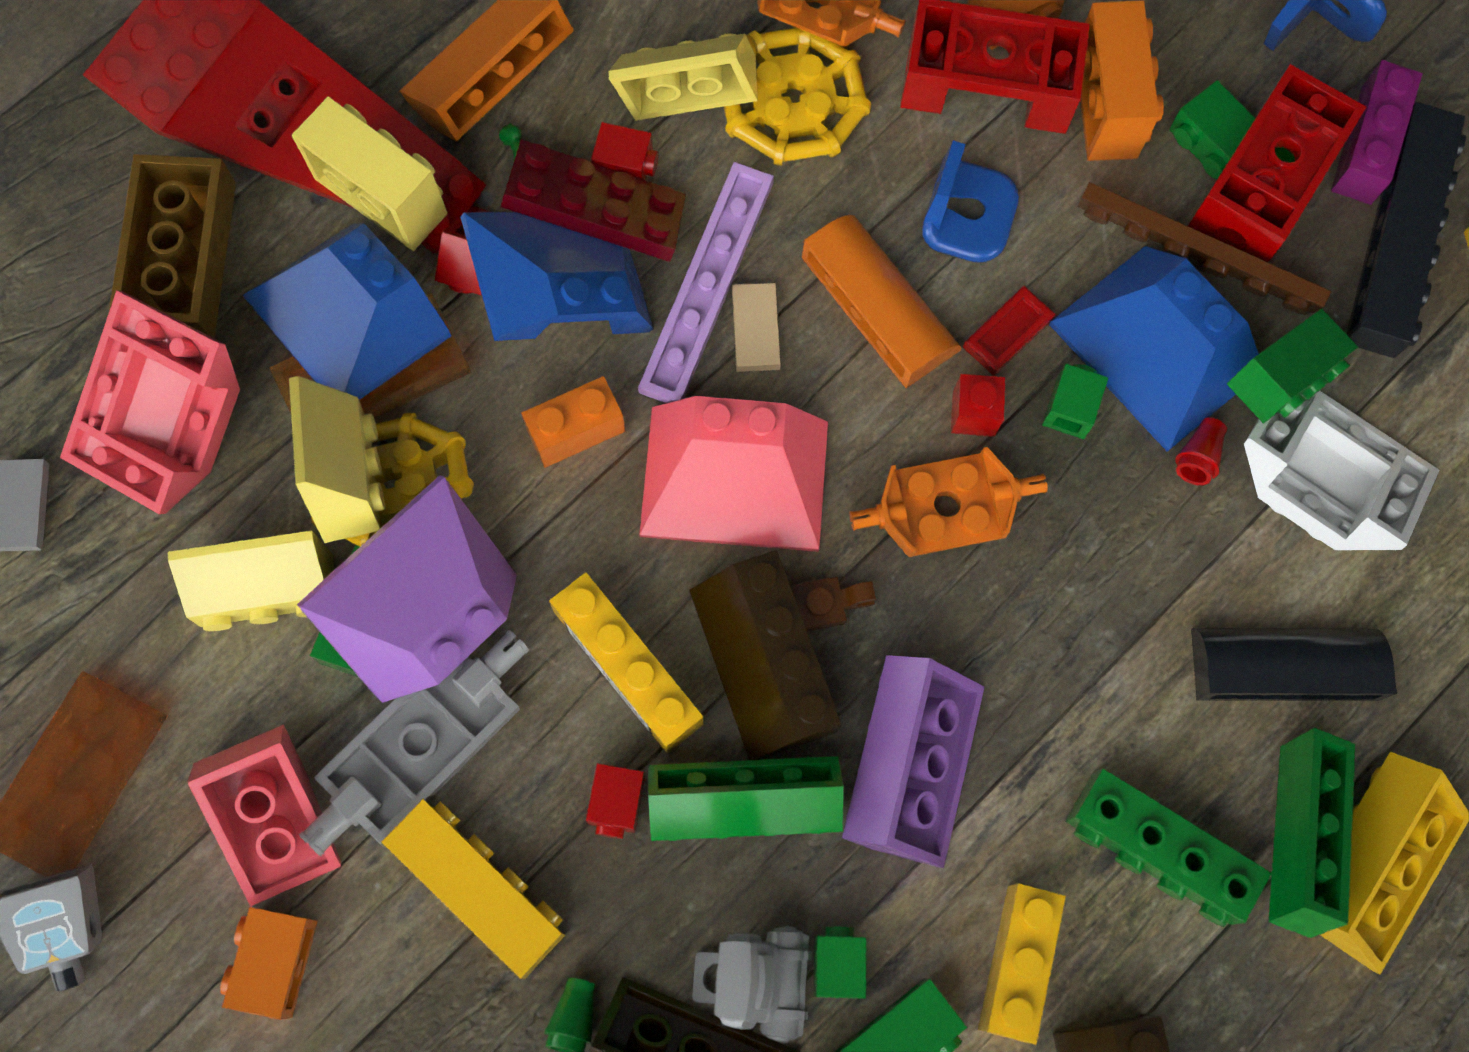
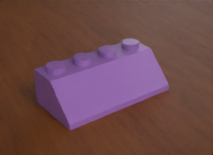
M886 655L871 720L868 725L862 758L857 771L854 791L846 816L843 839L872 850L944 868L984 686L931 658Z

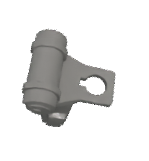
M794 926L774 928L773 931L767 933L766 942H762L760 936L756 934H732L728 936L726 941L720 942L719 953L698 952L695 956L692 999L695 1002L715 1004L714 1016L719 1017L723 1025L738 1029H752L756 1022L760 1023L761 1034L779 1043H788L789 1040L803 1037L804 1020H808V1011H804L807 960H811L812 952L808 951L809 934L797 930ZM714 964H718L716 993L707 987L705 980L708 969Z

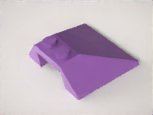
M439 475L296 605L376 698L383 703L439 685L504 623L508 617L517 574L446 478Z

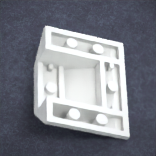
M1321 391L1308 401L1306 400L1285 419L1279 412L1264 424L1258 419L1244 443L1258 498L1268 504L1272 510L1284 515L1305 529L1313 538L1324 542L1334 550H1402L1408 544L1440 471Z

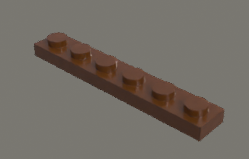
M1089 182L1077 206L1085 210V217L1103 225H1107L1108 221L1124 228L1123 233L1126 236L1143 243L1150 239L1163 245V252L1186 259L1190 257L1203 263L1202 269L1213 276L1225 279L1229 275L1243 281L1242 287L1255 295L1266 297L1269 293L1284 300L1282 305L1295 313L1307 315L1308 311L1315 313L1325 306L1332 292Z

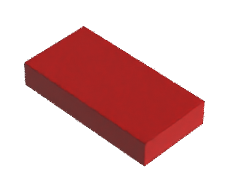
M1023 286L964 342L962 348L989 373L995 376L1054 319L1056 314Z

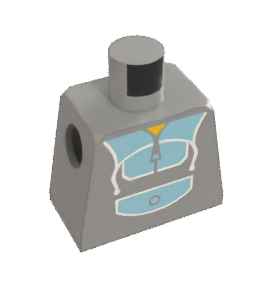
M92 863L0 891V939L17 971L21 974H26L48 967L56 991L73 988L86 980L79 957L91 953L102 941V929Z

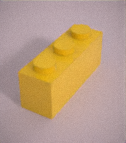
M1019 883L1007 887L978 1030L1029 1044H1037L1066 899L1065 895Z

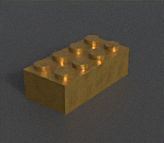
M133 154L109 311L116 290L123 291L215 339L236 182L222 159Z

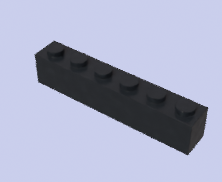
M1414 103L1392 181L1380 195L1346 333L1358 348L1395 359L1408 346H1414L1421 334L1423 323L1418 321L1420 308L1426 304L1431 292L1432 285L1427 282L1429 270L1434 267L1440 254V245L1436 244L1438 233L1445 226L1449 215V208L1444 206L1446 198L1453 190L1458 177V172L1453 170L1455 160L1460 156L1466 143V135L1462 134L1466 116L1423 103Z

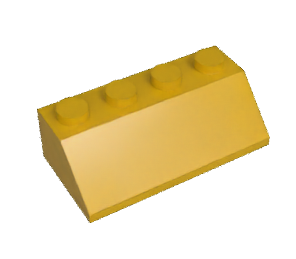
M1390 752L1383 765L1373 772L1370 786L1359 805L1353 807L1348 924L1320 935L1380 975L1469 822V811L1443 770Z

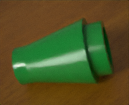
M567 978L565 989L544 1031V1034L548 1035L546 1048L558 1052H585L586 1045L592 1044L593 995L596 984L582 979Z

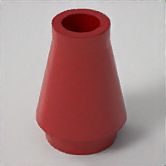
M1210 417L1204 418L1201 421L1199 428L1176 456V472L1181 479L1201 486L1209 484L1211 479L1219 475L1224 437L1227 432L1225 423Z

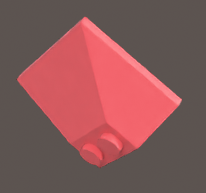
M116 290L60 458L158 514H166L211 472L239 395L240 387L226 344L123 291Z
M693 396L652 407L639 536L819 552L828 421L787 403Z

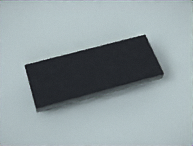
M1191 628L1196 701H1380L1397 694L1392 651L1387 638L1379 629Z

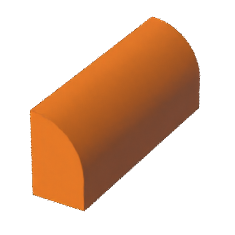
M497 0L400 90V93L430 126L443 135L458 141L559 46L574 29L558 0Z
M845 215L837 218L804 239L802 252L804 262L906 389L961 351L959 343L854 215Z

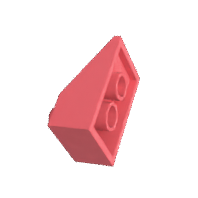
M284 725L193 763L188 785L250 906L341 867V861L334 843L320 857L299 836L322 812L303 763Z

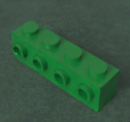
M1315 727L1280 746L1268 919L1269 923L1309 938L1348 924L1356 745Z
M839 756L648 765L651 841L843 832V780Z
M1101 769L1091 775L1065 822L1076 828L1073 834L1078 839L1095 848H1099L1101 844L1117 854L1115 861L1121 866L1136 874H1141L1142 870L1159 880L1156 886L1161 891L1177 900L1182 901L1184 897L1201 906L1198 911L1200 915L1221 927H1225L1227 923L1230 925L1246 923L1272 874L1267 869L1105 769Z

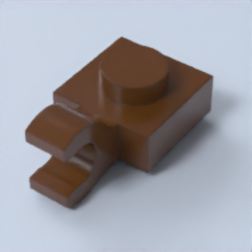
M838 577L793 585V594L807 632L844 625L847 623L846 610L875 605L874 600H876L872 581L858 583L841 590Z

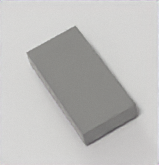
M44 459L0 460V551L43 550L50 464Z

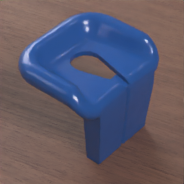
M1289 0L1272 22L1264 45L1274 51L1311 11L1320 14L1349 38L1359 42H1368L1376 37L1386 20L1387 9L1383 0H1336L1348 9L1349 15L1331 0Z
M952 141L942 160L923 222V238L934 251L971 262H987L996 258L1007 244L1018 207V189L1013 180L1006 174L961 160L966 144ZM949 197L973 198L980 201L985 209L984 215L976 220L965 218L947 207Z

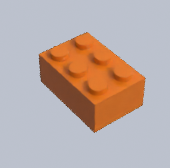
M1144 1L1093 2L1085 23L1090 24L1080 100L1087 161L1137 159L1145 143L1150 142L1152 130L1157 121H1161L1164 111L1162 95H1157L1155 85L1158 77V59L1156 56H1151L1150 48L1153 38V22L1151 18H1146Z

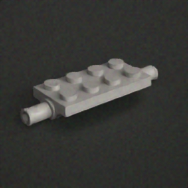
M508 630L481 659L475 657L472 660L467 657L439 685L394 699L314 777L332 796L329 799L332 804L304 832L302 831L299 836L320 857L352 824L355 827L360 824L380 845L384 846L382 841L422 799L428 802L520 710L519 706L499 686L502 683L500 678L524 654L530 651L521 639L516 640L517 636L512 631Z

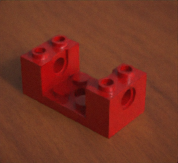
M919 0L911 34L900 108L941 114L948 88L1026 100L1028 104L1024 128L1066 134L1081 100L1090 24L943 0ZM991 46H1001L1007 50L1009 56L1005 59H995L989 55L987 49Z
M1290 64L1193 216L1188 227L1269 262L1289 236L1367 106ZM1283 147L1290 150L1295 157V162L1288 163L1280 160L1276 156L1275 148Z

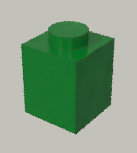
M1065 364L1056 379L1042 426L1084 439L1094 426L1109 377L1098 374L1094 368L1087 365L1075 364L1072 366Z
M825 927V936L814 937L813 997L866 999V937H854V927Z

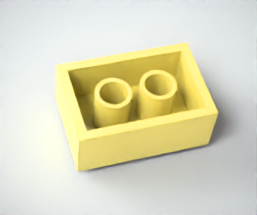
M327 97L292 134L316 181L413 252L448 214L441 197L443 191L436 184L433 176L435 170L432 165L421 155L414 153L410 156L400 149L399 142L386 130L380 128L378 131H375L367 125L365 118L353 106L346 104L342 107L330 97Z

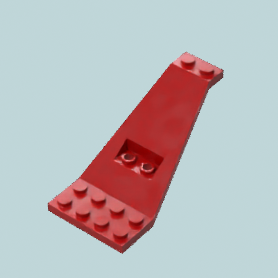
M142 0L82 74L156 134L353 208L351 205L314 179L292 134L327 97H330L342 107L346 104L353 106L365 118L367 125L375 131H378L380 128L386 130L399 142L400 149L410 156L414 153L421 155L434 168L435 173L433 176L436 184L443 191L441 197L448 214L421 243L432 253L439 252L442 232L470 209L486 186L484 182L454 156L259 0ZM280 81H285L290 85L291 94L289 96L282 94L279 90ZM255 113L265 117V128H259L254 123Z

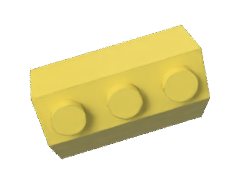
M745 33L738 35L723 34L715 39L698 42L683 41L674 46L657 49L642 48L634 53L622 54L609 70V80L635 121L757 101L756 58Z
M300 376L289 378L296 486L324 543L380 530L379 511L385 510L386 504L382 487L379 482L375 481V476L382 474V467L376 447L372 448L371 443L378 440V431L372 413L364 414L359 399L356 396Z
M313 531L168 552V562L186 618L203 627L205 631L227 630L232 627V622L250 620L252 624L273 623L278 621V615L296 613L298 617H307L296 604L334 571L333 554Z

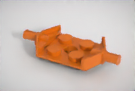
M757 0L760 13L843 47L848 46L869 32L874 34L876 28L900 37L906 22L905 19H900L883 12V9L880 8L881 0ZM815 2L823 6L818 9L809 6L807 3Z
M984 447L981 453L897 470L896 465H892L880 504H877L874 508L850 511V522H852L853 531L879 525V529H885L908 557L1006 538L1011 530L1017 502L1023 496L1047 493L1048 485L1047 482H1044L1046 477L1043 473L1021 479L1014 477L988 447ZM941 496L951 497L958 505V513L951 517L942 516L936 511L934 501Z

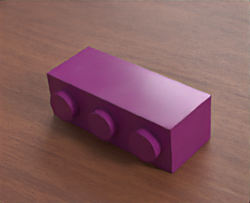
M1385 60L1380 61L1361 88L1358 102L1367 106L1345 142L1331 192L1371 205L1391 183L1423 73Z

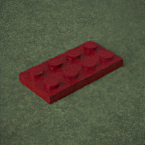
M521 139L500 207L671 262L676 249L686 194L673 190L668 186L639 179L626 172H618L591 163L584 158H576L549 149L542 144H534Z

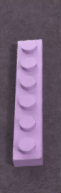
M736 162L733 163L638 386L639 394L664 403L684 399L773 186V175Z

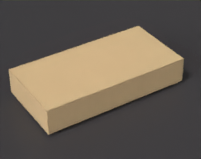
M776 284L732 285L736 372L780 370Z

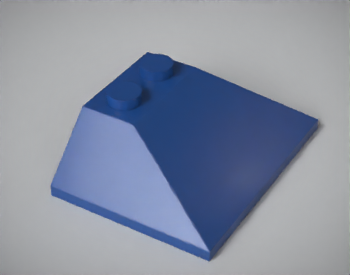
M464 212L461 215L462 225L494 341L535 339L550 323L609 320L612 334L649 333L654 329L630 249L517 212Z
M365 223L347 226L243 295L247 303L315 382L356 396L359 400L451 337L449 329L416 279Z
M1144 246L1049 323L1052 329L1087 366L1094 368L1098 374L1109 377L1106 387L1167 452L1196 429L1204 418H1209L1236 395L1227 383L1258 355L1248 322L1186 258Z

